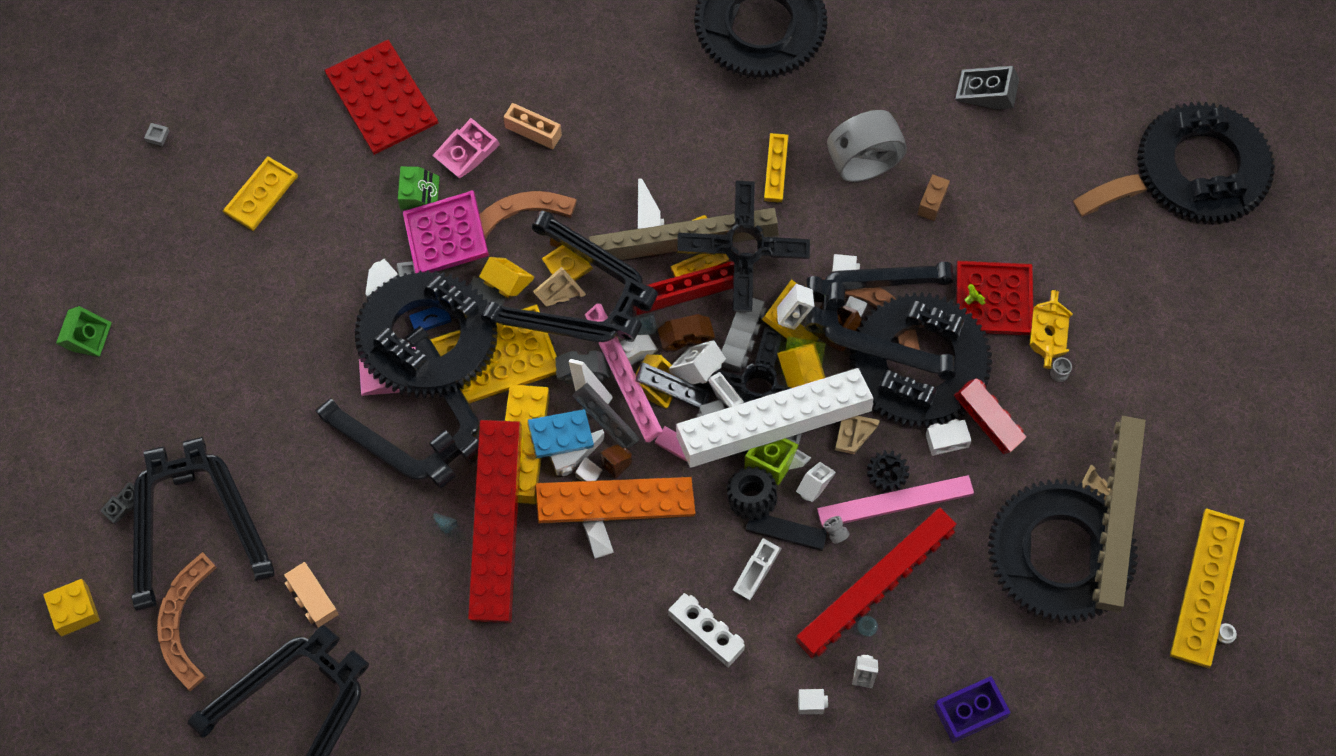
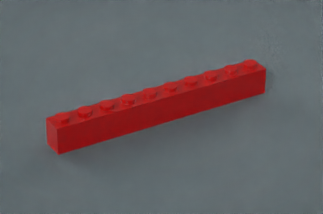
M939 507L796 636V643L811 658H814L816 655L820 657L827 650L826 646L830 642L834 644L842 636L840 633L844 629L850 630L856 624L855 620L859 616L864 617L871 610L869 607L874 602L878 604L883 600L886 591H893L899 585L898 581L902 577L907 578L913 572L912 568L916 564L920 566L926 561L928 553L931 551L933 553L941 547L940 543L944 539L949 540L955 534L954 530L957 524Z

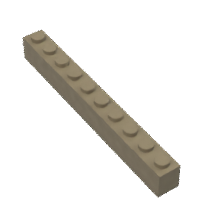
M775 208L754 211V228L759 225L763 230L761 234L763 233L764 237L779 236ZM734 214L590 236L589 238L591 242L620 260L676 252L678 233L727 235L729 230L735 226ZM745 232L737 233L732 237L733 243L755 239L752 235Z
M1122 416L1119 422L1115 423L1114 433L1117 436L1116 440H1113L1111 449L1114 452V458H1111L1109 470H1112V476H1109L1107 481V488H1110V492L1105 498V506L1108 508L1107 513H1104L1102 525H1105V532H1102L1100 537V544H1103V549L1099 551L1098 563H1101L1100 570L1096 572L1095 582H1098V589L1094 590L1093 601H1096L1095 608L1118 613L1124 607L1146 422L1143 419Z

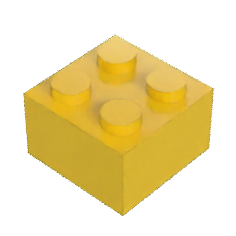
M83 579L43 594L54 628L61 636L100 621L89 587Z

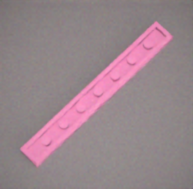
M596 304L585 314L587 320L602 322L608 318L601 304ZM617 336L607 342H598L645 441L651 442L663 430L640 383L635 381L636 375Z
M969 475L820 507L817 508L821 528H824L823 524L825 521L834 516H840L843 524L973 496L974 491Z

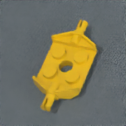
M1056 290L1051 291L1049 302L1037 304L1033 309L1030 347L1034 352L1042 355V358H1044L1043 368L1047 369L1052 368V358L1060 357L1069 352V349L1066 350L1069 318L1073 313L1058 302L1059 291ZM1045 328H1049L1052 331V336L1047 335Z

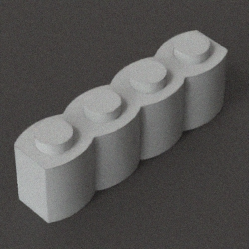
M753 298L752 312H736L721 351L726 358L721 364L722 367L740 372L742 367L746 368L749 359L746 355L748 351H752L755 342L752 340L753 336L758 335L761 324H758V322L766 314L767 308H764V301Z

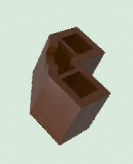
M701 314L668 320L663 326L658 328L662 348L670 351H678L689 343L699 345L715 338L710 317L702 316Z

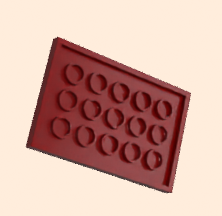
M389 39L324 70L374 155L438 124V119Z

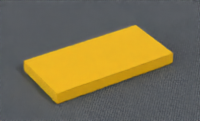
M267 156L224 208V214L254 231L298 177L297 173Z

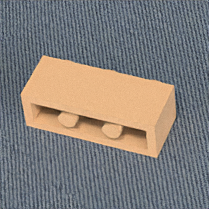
M512 103L504 115L505 128L548 148L554 149L562 136L561 124Z
M305 562L284 574L287 579L285 585L290 593L295 591L298 597L294 599L300 608H306L308 613L305 616L311 624L315 622L319 628L339 615Z

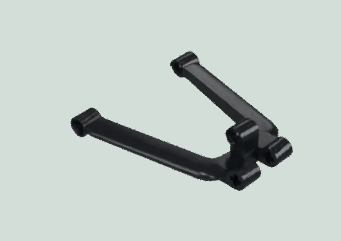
M540 211L532 224V230L538 235H546L622 282L625 287L619 301L609 317L602 322L500 306L495 302L487 304L481 319L492 326L499 323L594 342H607L615 336H619L628 342H634L642 327V323L637 318L632 317L634 312L633 306H637L643 311H650L658 296V292L654 288L643 284L642 277L637 270L555 220L549 212Z
M939 262L936 266L838 270L829 273L825 279L818 276L808 277L806 279V287L813 290L814 302H822V310L818 307L812 308L805 317V329L812 333L825 334L827 339L836 345L935 373L944 380L953 379L956 376L955 357L953 355H934L844 328L839 324L837 314L838 308L845 305V290L922 283L948 285L953 283V265L950 262Z
M418 326L405 337V340L407 339L413 347L421 351L427 359L441 357L430 340L429 335L421 326ZM457 387V393L449 390L448 396L445 392H442V395L459 422L460 429L453 437L446 430H443L433 438L429 444L435 453L424 460L414 459L342 411L331 398L315 410L325 423H329L332 427L406 477L415 480L429 477L440 489L456 477L448 464L460 454L470 464L478 459L479 441L475 437L479 431V421L459 387Z
M203 437L183 441L185 458L169 462L164 446L144 451L147 469L138 475L134 485V593L132 594V602L136 611L157 605L153 591L154 487L157 483L169 478L173 479L175 485L195 481L194 472H208L250 560L255 577L254 581L275 576L272 561L268 557L267 551L226 463L219 456L207 454Z
M322 625L310 638L295 637L286 642L210 702L202 711L195 712L187 724L202 738L206 737L223 717L298 658L307 656L320 666V672L333 683L337 682L340 688L336 701L306 755L329 756L359 703L361 686L357 679L368 669L369 663L355 650L349 652L340 663L337 662L328 653L338 644L340 638L326 625Z

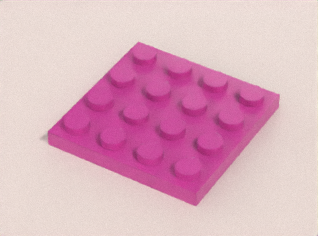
M473 190L403 211L415 273H419L420 270L422 272L429 270V272L434 273L435 271L489 256L477 200Z

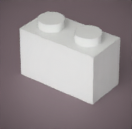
M795 284L777 307L778 324L795 330L814 307L813 290Z
M955 419L949 421L948 424H933L927 428L925 434L932 456L969 448L971 444V437L965 420L959 421Z

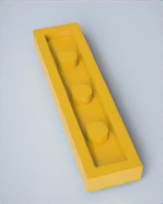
M770 133L764 201L781 203L783 201L788 135Z

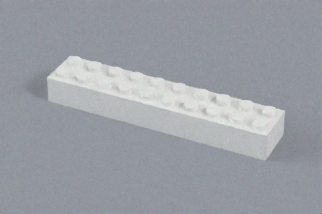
M859 368L678 423L676 424V437L691 468L870 412L873 406V396Z

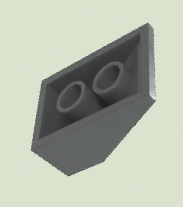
M1013 66L964 69L961 71L955 99L959 102L993 109L1014 108L1019 77Z

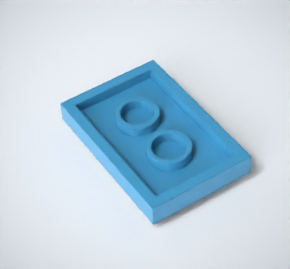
M585 409L530 419L527 422L536 459L594 447Z

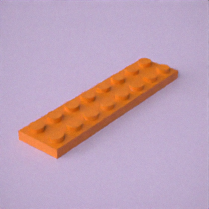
M691 477L536 483L535 485L538 523L692 517L696 514Z

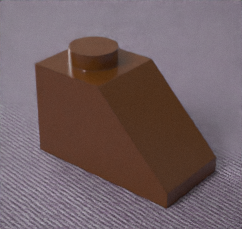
M618 444L607 448L601 452L602 467L616 479L632 464V454L627 448H621Z

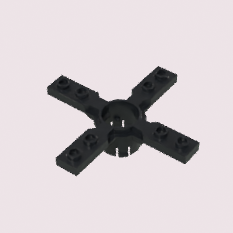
M736 180L735 226L729 230L727 235L678 233L677 253L726 254L734 262L732 311L752 312L753 263L757 262L761 256L792 259L810 258V239L764 237L763 233L761 234L763 230L759 225L754 228L755 181ZM741 232L749 233L756 239L758 251L754 254L743 252L739 255V251L735 246L733 247L732 237Z
M765 327L755 366L754 364L748 365L746 367L747 371L745 370L742 376L718 370L711 377L720 372L744 401L743 403L791 389V387L778 385L775 377L777 373L774 370L783 335L774 329ZM753 378H762L771 384V390L763 393V395L750 392L746 388V383ZM709 381L704 384L701 382L694 384L698 387L713 390Z

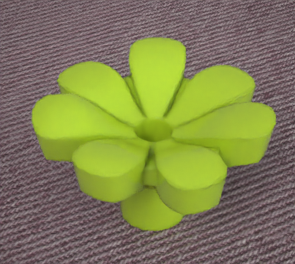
M969 284L970 295L964 299L966 303L970 305L972 302L978 301L981 305L985 304V298L978 293L974 285Z

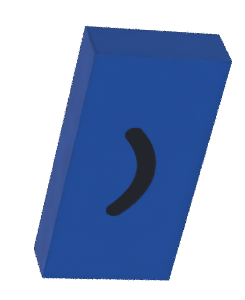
M437 307L409 315L413 328L416 329L418 326H421L425 331L451 322L449 313Z

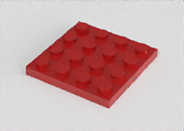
M957 261L956 305L960 304V310L967 308L965 314L972 313V319H978L976 325H982L980 331H985L987 334L1031 335L1033 319L1032 264ZM969 284L974 285L978 293L985 298V304L981 305L978 301H974L970 305L966 303L964 299L970 295Z

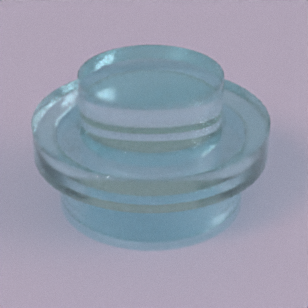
M865 616L858 622V631L864 636H872L878 629L877 621L873 617Z

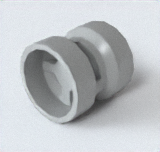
M1057 358L1050 370L1051 378L1057 382H1063L1068 379L1072 370L1071 362L1066 358Z
M834 516L823 524L826 532L830 534L829 538L832 543H840L848 538L849 532L846 527H843V521L840 516Z

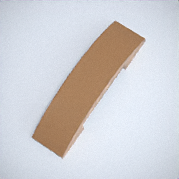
M1139 175L1125 176L1088 191L1075 199L1073 203L1081 217L1098 211L1099 207L1128 195L1132 197L1145 192L1147 188Z

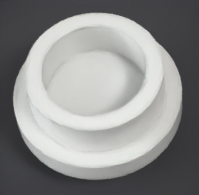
M1221 624L1218 640L1224 644L1232 643L1237 636L1235 628L1230 624Z

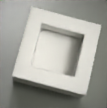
M850 296L846 306L857 310L860 317H862L867 303Z

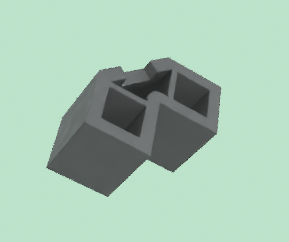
M571 351L555 357L557 379L564 381L566 384L574 383L569 366L570 359L584 362L600 382L611 377L610 366L604 354L599 351H589L587 355H578L577 351Z

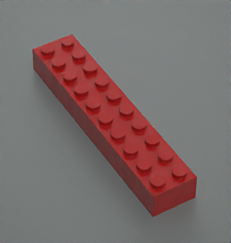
M480 420L468 616L470 621L512 622L522 424L520 421Z

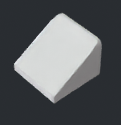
M585 457L576 470L575 476L581 481H596L602 469Z

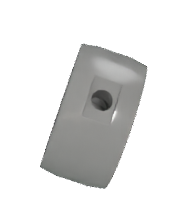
M873 110L858 114L840 124L827 139L828 151L836 170L844 180L849 182L864 181L885 173L897 165L907 152L904 136L891 113L885 110Z

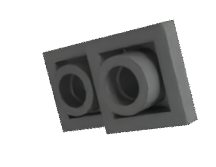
M129 482L117 497L112 496L100 510L113 523H117L134 508V484Z

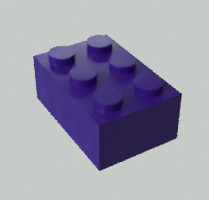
M992 676L941 698L934 705L952 743L1007 719L1011 713Z

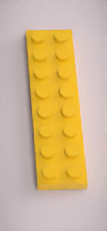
M1205 509L1170 657L1206 668L1211 667L1245 520Z

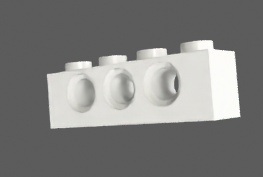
M684 593L670 607L668 616L729 668L744 651L743 639L737 634L733 635L730 633L725 623L715 620L710 610L700 607L695 597ZM691 612H694L698 615V617L696 619H690L687 615ZM706 625H709L713 628V630L711 632H705L702 628ZM724 638L728 641V644L722 646L717 641Z

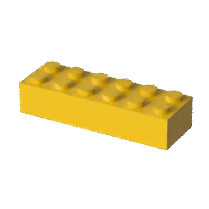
M510 384L505 421H520L522 424L518 503L536 504L535 485L539 481L541 458L536 459L527 422L530 419L547 416L550 397L548 387Z

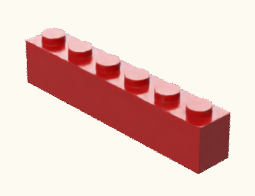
M734 262L723 263L647 285L654 288L658 292V296L650 311H643L637 306H633L636 316L733 289Z

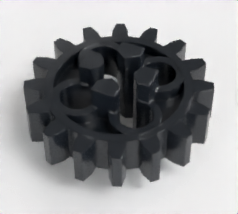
M884 450L883 455L877 452L876 459L870 458L871 464L867 466V469L870 471L867 472V477H871L870 484L876 483L875 489L882 487V492H885L886 488L893 492L894 487L900 490L901 485L905 486V479L909 477V473H907L909 466H904L907 460H901L900 453L895 456L893 450L890 454H887L886 450ZM881 461L886 463V470H887V471L885 472V474H884L885 465L882 464V463L880 464ZM893 465H898V466H899V468H898V467H893L892 472H891V478H893V479L896 478V481H892V480L890 479V472H889V471L891 470V468H892ZM877 474H879L880 476L881 474H884V476L882 478H878Z

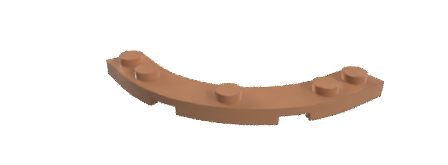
M542 191L523 192L505 197L486 208L480 214L485 239L498 222L525 210L547 211L571 218L577 200L560 194Z
M880 287L845 290V297L852 296L862 299L876 309L877 305L883 307L884 301L890 303V298L897 300ZM916 330L905 331L897 337L898 344L920 350Z
M203 552L190 562L172 581L166 597L162 600L158 616V641L163 657L172 672L189 691H192L206 677L186 655L180 639L179 626L181 613L187 598L195 587L216 569V566Z

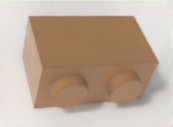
M932 174L917 215L935 221L947 193L949 180Z

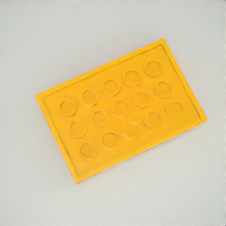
M537 304L522 309L540 312ZM497 323V345H495L496 350L493 359L490 360V365H487L486 371L482 370L481 377L476 375L477 380H471L470 386L464 384V389L461 390L468 403L508 391L510 384L526 385L556 375L555 357L557 356L548 333ZM458 330L430 340L440 356H443L455 347L461 332Z

